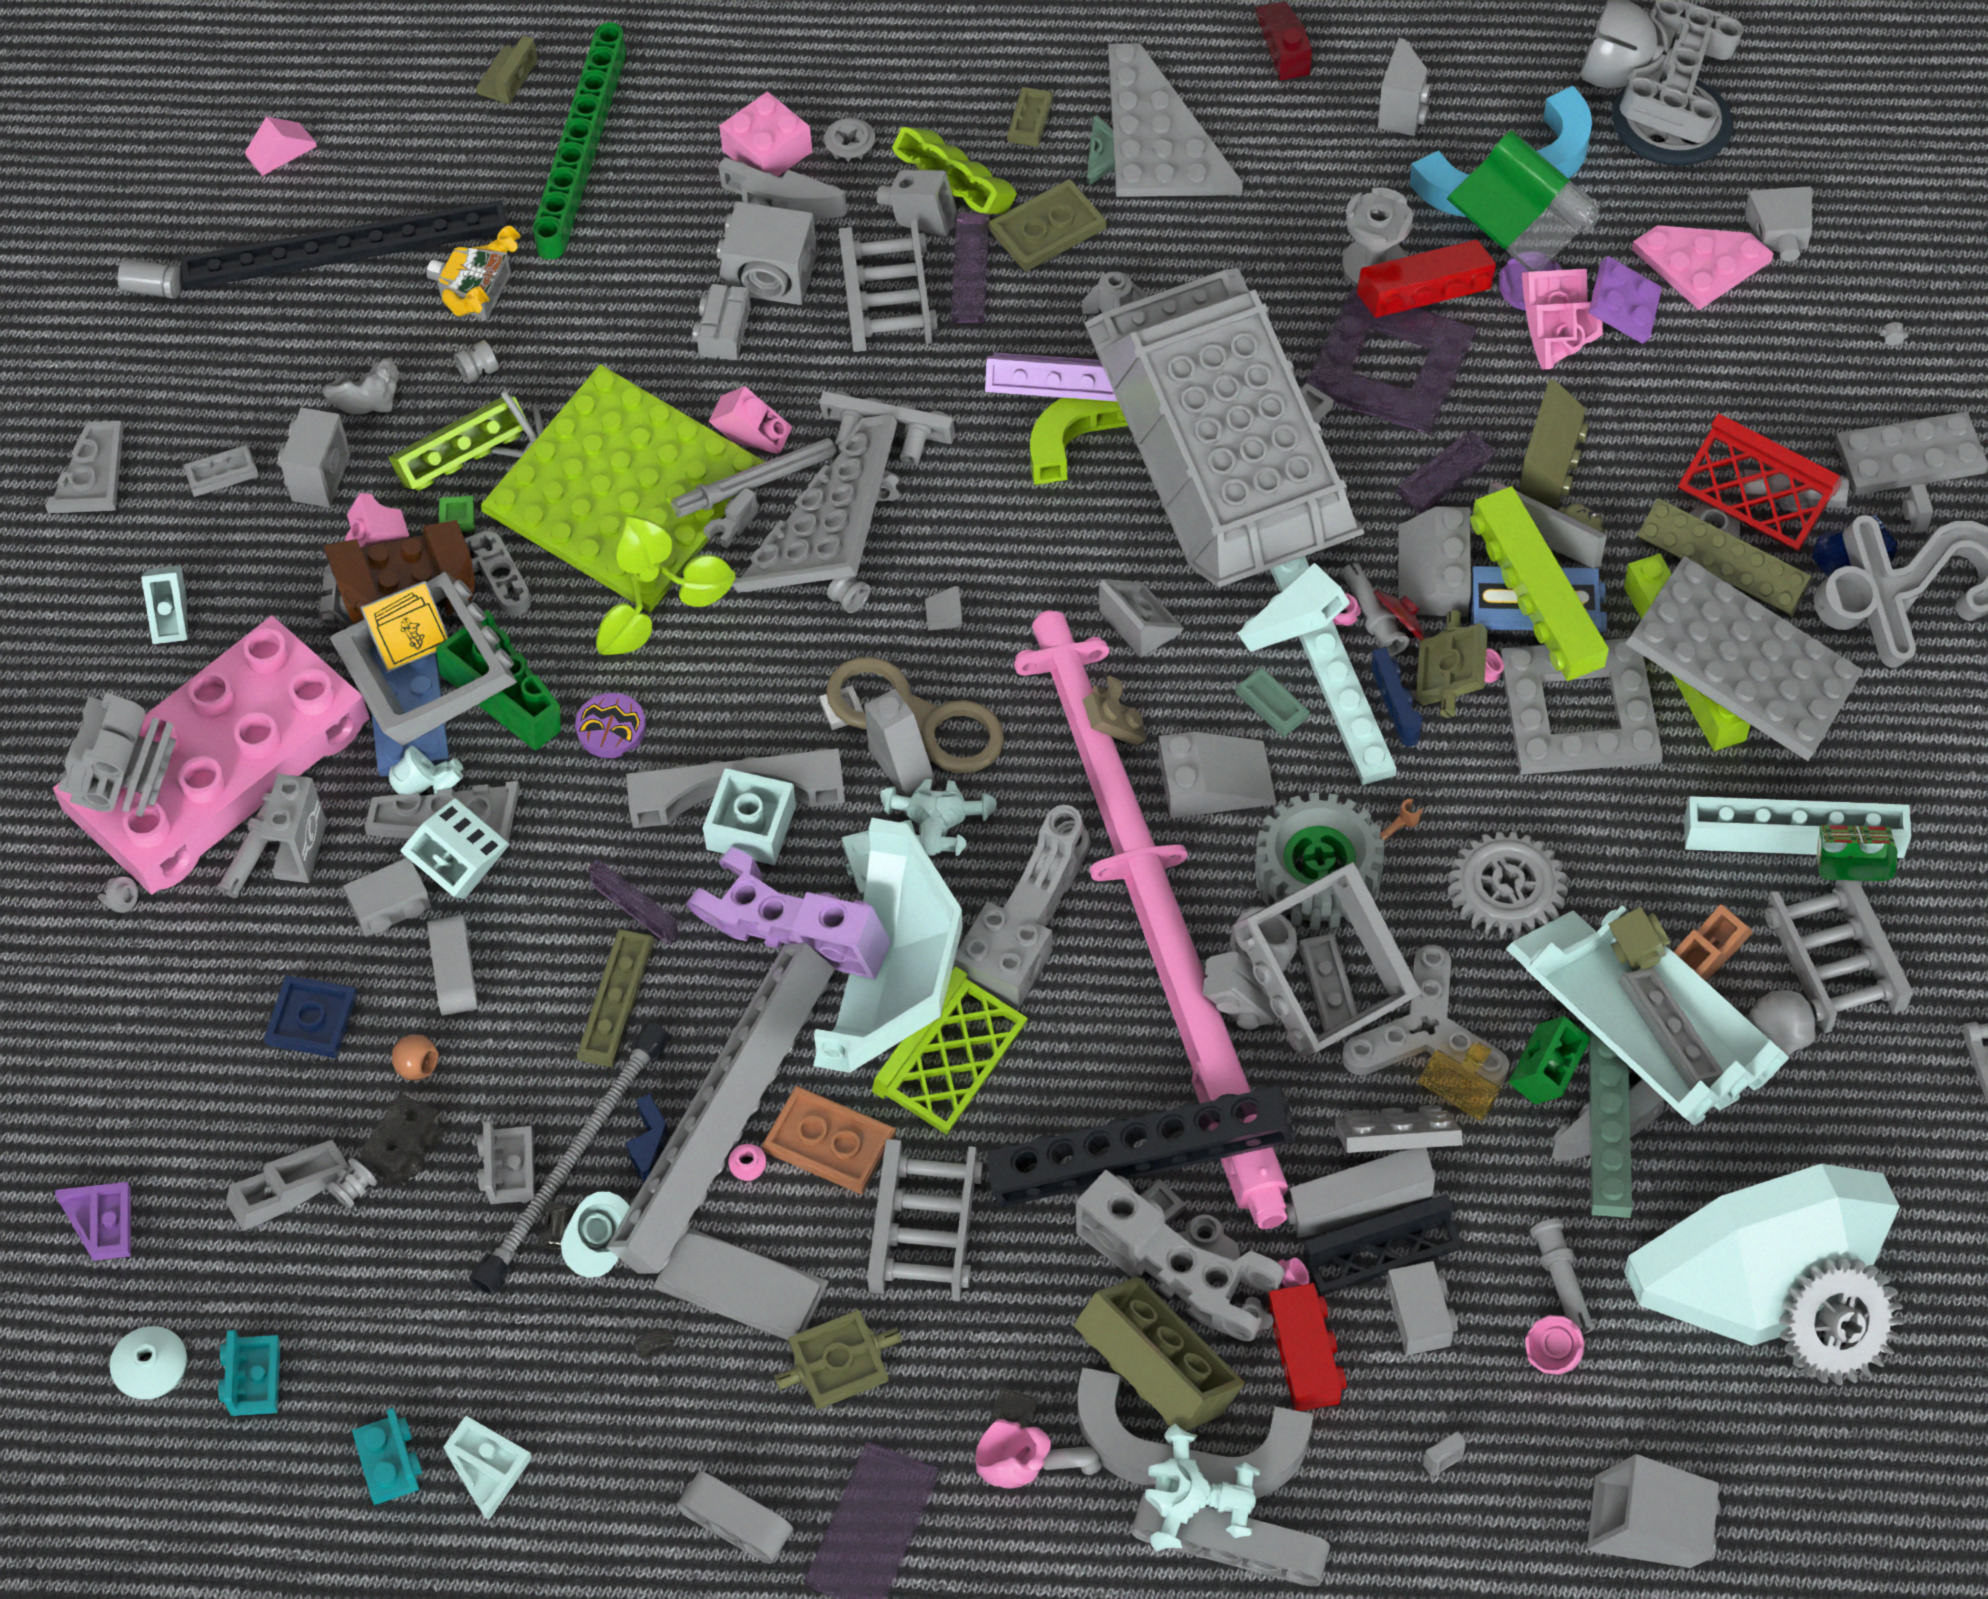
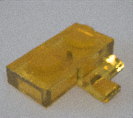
M1480 1042L1472 1044L1462 1063L1441 1050H1435L1417 1081L1479 1121H1483L1502 1090L1501 1087L1477 1073L1492 1051Z

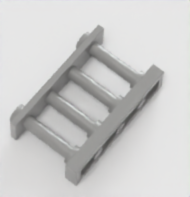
M917 220L910 221V238L860 243V240H853L852 227L839 228L853 352L867 351L865 337H872L871 333L924 328L925 343H932L931 330L938 329L935 309L929 310L921 253L927 252L925 233H918ZM913 250L914 263L863 268V265H856V260L862 259V256ZM917 277V289L867 294L866 291H860L859 285H865V281ZM920 302L921 314L874 320H870V317H863L862 312L868 311V307Z
M1837 880L1832 893L1789 906H1785L1778 891L1771 893L1768 906L1764 911L1766 922L1770 929H1775L1809 1000L1808 1003L1812 1008L1815 1022L1819 1021L1824 1034L1832 1031L1837 1016L1836 1012L1880 999L1888 1002L1893 1013L1907 1009L1913 990L1859 881ZM1835 907L1843 910L1847 918L1846 924L1800 937L1792 921L1793 919ZM1847 938L1858 940L1862 954L1819 967H1814L1807 950ZM1865 968L1873 971L1877 979V985L1829 998L1822 983L1824 980Z
M886 1139L867 1275L869 1293L884 1294L886 1281H893V1278L952 1283L953 1301L961 1300L962 1288H969L971 1265H965L974 1186L975 1184H982L983 1162L977 1161L976 1147L969 1146L967 1164L909 1159L908 1155L902 1154L901 1140ZM907 1174L965 1179L962 1198L904 1193V1189H899L900 1177L906 1178ZM903 1208L960 1213L958 1233L901 1228L899 1223H894L895 1212H902ZM898 1243L956 1248L954 1267L895 1262V1258H889L891 1246H897Z

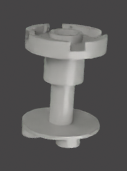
M1372 188V193L1362 195V192H1360L1348 203L1346 225L1348 232L1356 242L1349 245L1343 255L1342 265L1344 278L1347 281L1358 285L1361 268L1407 257L1405 251L1397 243L1403 241L1409 235L1412 228L1413 211L1407 205V199L1399 192L1388 188Z

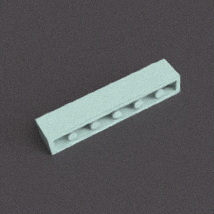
M1689 796L1684 817L1685 850L1817 855L1820 825L1888 826L1891 828L1896 844L1897 858H1904L1911 839L1910 807L1903 804ZM1822 838V846L1828 852H1839L1847 845V843H1825L1824 838ZM1858 843L1860 849L1866 853H1876L1884 846V844Z

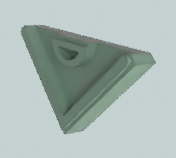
M1098 115L1093 117L1087 171V183L1089 185L1114 170L1113 129Z

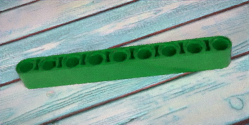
M606 22L595 30L533 224L536 249L538 254L544 259L559 258L566 250L626 58V47L623 30L617 23Z

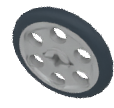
M1700 80L1696 81L1693 95L1713 102L1717 106L1719 114L1707 140L1696 144L1685 143L1681 137L1626 118L1620 111L1625 88L1618 94L1613 103V125L1621 141L1634 153L1659 164L1686 166L1704 162L1716 156L1728 144L1732 136L1733 119L1729 106L1716 90ZM1659 135L1666 141L1655 142L1651 140L1650 136Z

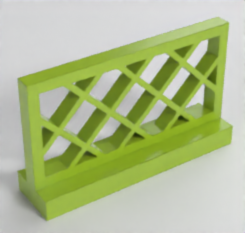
M957 966L951 972L941 1017L900 1042L875 1077L871 1091L883 1100L886 1096L946 1135L951 1131L1028 1020L1021 1013L967 979L968 973ZM969 993L981 1001L983 1011L963 1014L962 999ZM955 1009H956L957 1015H956V1016H951L952 1013H953V1012L955 1011ZM1005 1016L1014 1022L1015 1025L1010 1032L994 1034L991 1018ZM985 1019L988 1035L969 1038L965 1022ZM959 1023L963 1039L943 1042L942 1027L948 1024ZM936 1037L937 1043L931 1044L934 1038ZM997 1041H1003V1042L1001 1043V1045H1000L999 1047H997V1043H996V1042H997ZM990 1043L993 1053L991 1059L974 1062L971 1046ZM965 1047L968 1063L949 1066L945 1050ZM940 1051L943 1067L923 1070L922 1055L928 1052ZM916 1065L917 1071L911 1072L914 1066ZM977 1069H983L982 1072H981V1073L979 1074V1076H978L976 1070H977ZM970 1071L973 1080L972 1086L967 1089L954 1090L951 1074ZM945 1075L948 1092L929 1095L925 1078ZM919 1079L923 1096L909 1098L898 1091L904 1081ZM963 1097L960 1103L957 1104L956 1098ZM951 1100L953 1113L947 1121L933 1113L931 1102Z

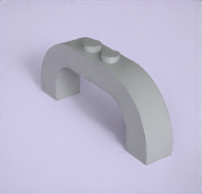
M1082 1367L1078 1386V1421L1086 1446H1091L1098 1452L1102 1466L1111 1473L1127 1481L1146 1485L1148 1489L1155 1490L1156 1479L1148 1475L1149 1466L1165 1463L1169 1458H1174L1173 1446L1137 1438L1122 1426L1116 1414L1121 1391V1375ZM1275 1406L1268 1437L1252 1453L1240 1457H1225L1189 1449L1190 1459H1196L1199 1472L1203 1474V1478L1208 1480V1483L1211 1485L1212 1483L1221 1484L1222 1481L1236 1485L1238 1473L1234 1466L1246 1461L1260 1471L1259 1476H1253L1252 1489L1256 1499L1263 1497L1283 1486L1299 1469L1308 1450L1314 1414Z

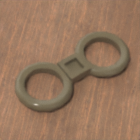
M872 656L851 659L842 663L831 674L826 688L828 704L834 714L850 726L867 729L865 713L855 711L846 704L841 695L842 686L851 676L858 673L872 672L882 675L889 680L915 716L928 758L943 770L958 774L975 773L990 766L1000 755L1004 743L1002 725L995 714L981 704L967 700L948 701L939 706L933 705L910 694L908 681L899 668L887 660ZM953 716H967L976 719L984 725L989 734V743L981 753L972 757L959 758L949 755L939 747L935 740L936 728L944 720Z

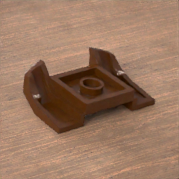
M457 520L424 526L423 535L364 547L359 546L357 539L323 545L333 576L353 624L364 620L360 606L424 580L427 583L443 572L448 573L456 581L460 579L464 582L473 595L475 579L471 556ZM447 596L443 598L445 612L448 616L455 612V609Z

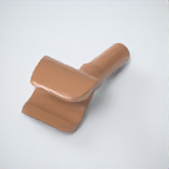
M1413 799L1405 800L1402 803L1399 816L1380 833V839L1385 841L1403 826L1415 827L1419 823L1423 809L1421 808L1415 813L1408 812L1412 807Z

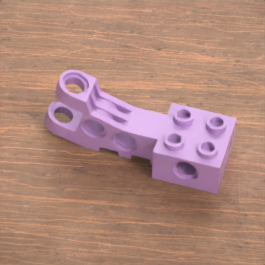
M730 847L719 861V864L725 871L728 868L739 877L724 897L719 899L709 892L698 888L686 903L687 907L696 916L734 939L747 941L749 935L765 939L764 944L767 947L776 949L780 948L781 943L795 944L806 942L835 970L874 980L891 944L883 925L870 904L860 900H854L853 903L840 900L838 897L825 892L820 895L806 892L804 899L778 893L762 882L763 874L753 857L735 847Z

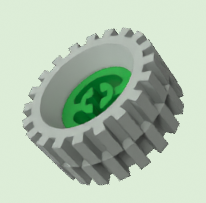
M1319 792L1309 793L1307 802H1302L1300 795L1290 798V808L1288 809L1283 803L1274 808V818L1269 815L1263 821V831L1259 830L1257 837L1256 885L1258 891L1263 890L1262 899L1265 904L1269 906L1335 871L1336 857L1342 862L1343 866L1354 862L1373 899H1376L1382 878L1385 846L1384 839H1380L1381 830L1377 822L1370 825L1371 814L1365 808L1359 814L1356 813L1357 803L1350 799H1347L1345 805L1339 804V795L1329 793L1328 801L1319 800ZM1303 854L1302 873H1304V876L1294 866L1295 860ZM1332 885L1280 913L1282 916H1285L1286 913L1291 914V924L1299 927L1303 919L1309 920L1310 929L1320 930L1321 921H1328L1330 929L1339 927L1341 917H1345L1348 923L1351 922Z

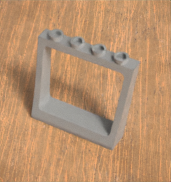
M446 572L428 581V588L435 604L446 596L448 597L489 666V671L484 676L405 713L371 655L370 650L375 644L365 620L330 637L382 732L402 746L517 682L509 669L514 665V662L503 649L500 648L498 650L495 646L500 642L499 637L488 625L483 626L482 621L486 619L485 614L474 602L470 604L468 598L472 596L470 589L460 579L456 581Z

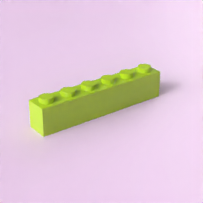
M1513 486L1476 499L1473 515L1470 516L1472 528L1477 535L1481 534L1485 540L1487 553L1493 562L1497 561L1502 570V578L1507 588H1513L1516 593L1518 606L1522 614L1530 617L1534 624L1535 636L1540 643H1545L1548 648L1550 661L1556 671L1560 670L1568 682L1604 668L1609 648Z
M1660 553L1628 564L1624 589L1641 620L1672 575ZM1672 674L1713 751L1746 741L1750 728L1749 723Z

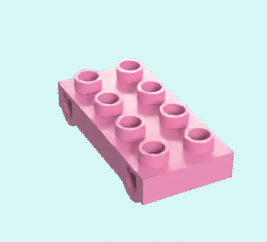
M271 615L145 715L139 736L146 737L152 717L160 720L153 741L160 743L167 722L174 724L170 737L177 740L155 805H147L143 817L136 815L142 794L135 792L129 813L122 811L128 790L125 788H121L115 808L109 812L96 811L71 803L72 794L58 790L59 783L53 787V790L62 810L153 895L159 889L172 887L182 881L193 870L202 854L262 807L264 803L262 798L265 793L272 792L277 774L300 776L323 756L337 754L355 739L362 725L370 717L363 696Z

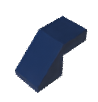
M650 1093L636 1100L640 1118L648 1132L626 1142L629 1159L643 1184L670 1140L666 1122Z

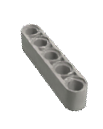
M1145 1493L1141 1496L1131 1533L1141 1541L1151 1543L1150 1536L1158 1531L1161 1532L1165 1518L1160 1515L1156 1507L1146 1500ZM1205 1506V1508H1200L1197 1513H1193V1517L1188 1519L1187 1524L1180 1523L1176 1538L1181 1541L1182 1549L1169 1548L1301 1585L1318 1586L1322 1580L1330 1544L1326 1540L1314 1535L1251 1518L1247 1520V1528L1253 1530L1252 1534L1234 1539L1226 1531L1231 1526L1232 1513L1225 1511L1219 1513L1217 1509Z

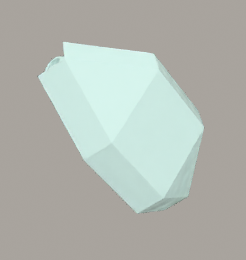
M871 818L868 830L870 857L863 901L873 907L891 944L875 980L849 974L835 1028L832 1032L820 1029L815 1030L816 1056L813 1064L815 1067L850 1073L941 1017L963 928L962 909L906 823Z
M1819 1164L1718 1197L1630 1254L1624 1273L1640 1306L1754 1346L1780 1337V1333L1788 1328V1326L1779 1322L1781 1316L1789 1313L1787 1309L1782 1307V1303L1793 1300V1297L1788 1292L1789 1288L1799 1289L1801 1285L1798 1277L1803 1275L1809 1279L1811 1277L1810 1268L1813 1265L1823 1271L1825 1260L1830 1259L1836 1265L1837 1261L1842 1257L1847 1258L1850 1263L1860 1259L1865 1263V1267L1874 1265L1900 1206L1883 1173ZM1838 1294L1830 1296L1826 1301L1828 1303L1836 1301ZM1857 1297L1855 1299L1853 1308H1855L1856 1303L1858 1301ZM1822 1304L1816 1313L1815 1323L1819 1322L1820 1312L1824 1307Z

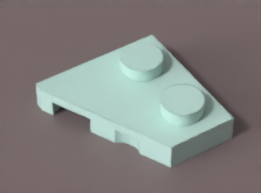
M468 1416L463 1418L443 1447L482 1515L488 1520L532 1459L530 1452Z

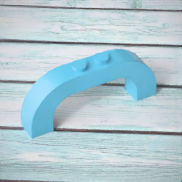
M1574 86L1546 98L1543 120L1554 131L1558 139L1537 151L1568 179L1580 169L1586 159L1592 127V117L1588 104ZM1439 150L1411 163L1409 185L1425 202L1448 214L1466 217L1447 200V197L1470 174L1463 173L1454 168Z

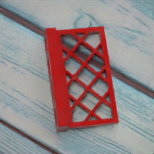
M1718 413L1711 424V431L1678 484V489L1799 552L1831 497L1835 496L1841 487L1840 475ZM1717 440L1729 447L1731 457L1711 463L1708 451L1714 441ZM1733 449L1737 450L1742 454L1735 456ZM1706 457L1707 464L1700 466ZM1752 458L1759 462L1761 473L1741 478L1737 465L1738 461ZM1733 463L1737 480L1717 485L1713 469ZM1763 464L1772 470L1765 471ZM1707 470L1710 471L1713 487L1698 490L1689 485L1695 474ZM1778 474L1789 477L1791 489L1771 494L1767 477ZM1763 479L1767 496L1747 501L1743 484ZM1794 481L1802 484V486L1795 487ZM1736 486L1740 487L1744 502L1732 506L1722 503L1719 491ZM1812 489L1822 495L1817 506L1804 510L1801 509L1797 493ZM1716 493L1717 499L1709 496L1708 494ZM1794 495L1798 511L1778 517L1773 500ZM1770 502L1774 518L1762 522L1752 518L1749 507ZM1746 508L1747 515L1738 510ZM1811 514L1808 521L1805 523L1804 516ZM1800 517L1803 529L1796 541L1783 535L1780 523ZM1776 524L1778 531L1768 526Z

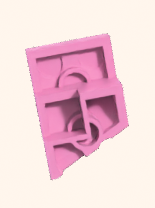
M1587 269L1522 272L1528 327L1541 369L1553 368L1554 364L1566 356L1573 355L1583 345L1591 343L1603 335L1602 321L1588 313L1591 302H1588Z

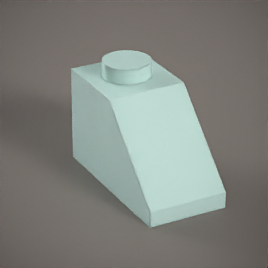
M181 565L147 569L141 578L152 643L160 644L188 640L187 597Z

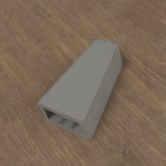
M1427 1148L1407 1149L1289 1188L1288 1203H1285L1287 1225H1294L1297 1238L1340 1230L1432 1199L1435 1176Z

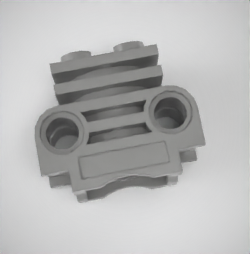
M106 692L103 700L88 696L82 714L83 720L77 737L72 741L64 765L66 770L61 777L58 790L72 794L71 803L96 811L109 812L115 808L121 788H125L128 790L122 811L129 813L135 792L142 794L136 815L143 817L146 806L155 805L163 777L165 776L177 740L170 737L174 724L166 723L159 743L153 740L160 719L152 717L146 737L139 736L146 714L145 710L137 703Z

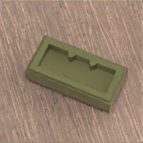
M1022 87L1007 133V142L1039 147L1052 106L1053 92Z

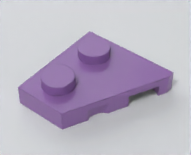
M128 1182L55 1190L57 1200L93 1261L131 1257V1187Z

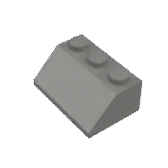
M1435 506L1398 526V599L1406 595L1420 609L1415 615L1446 616L1448 611L1457 610L1461 613V617H1468L1471 596L1470 507Z

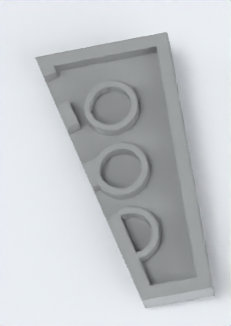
M519 781L506 782V786L489 788L488 784L473 786V790L453 792L452 788L437 790L438 793L422 796L415 792L412 794L372 797L365 823L367 835L410 839L423 822L456 798L508 842L520 791Z

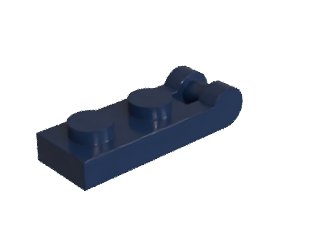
M1386 647L1373 650L1371 672L1399 741L1408 747L1415 746L1420 740L1422 716L1419 712L1411 709L1412 697L1407 687L1403 688L1399 680L1401 672L1397 660L1390 658Z

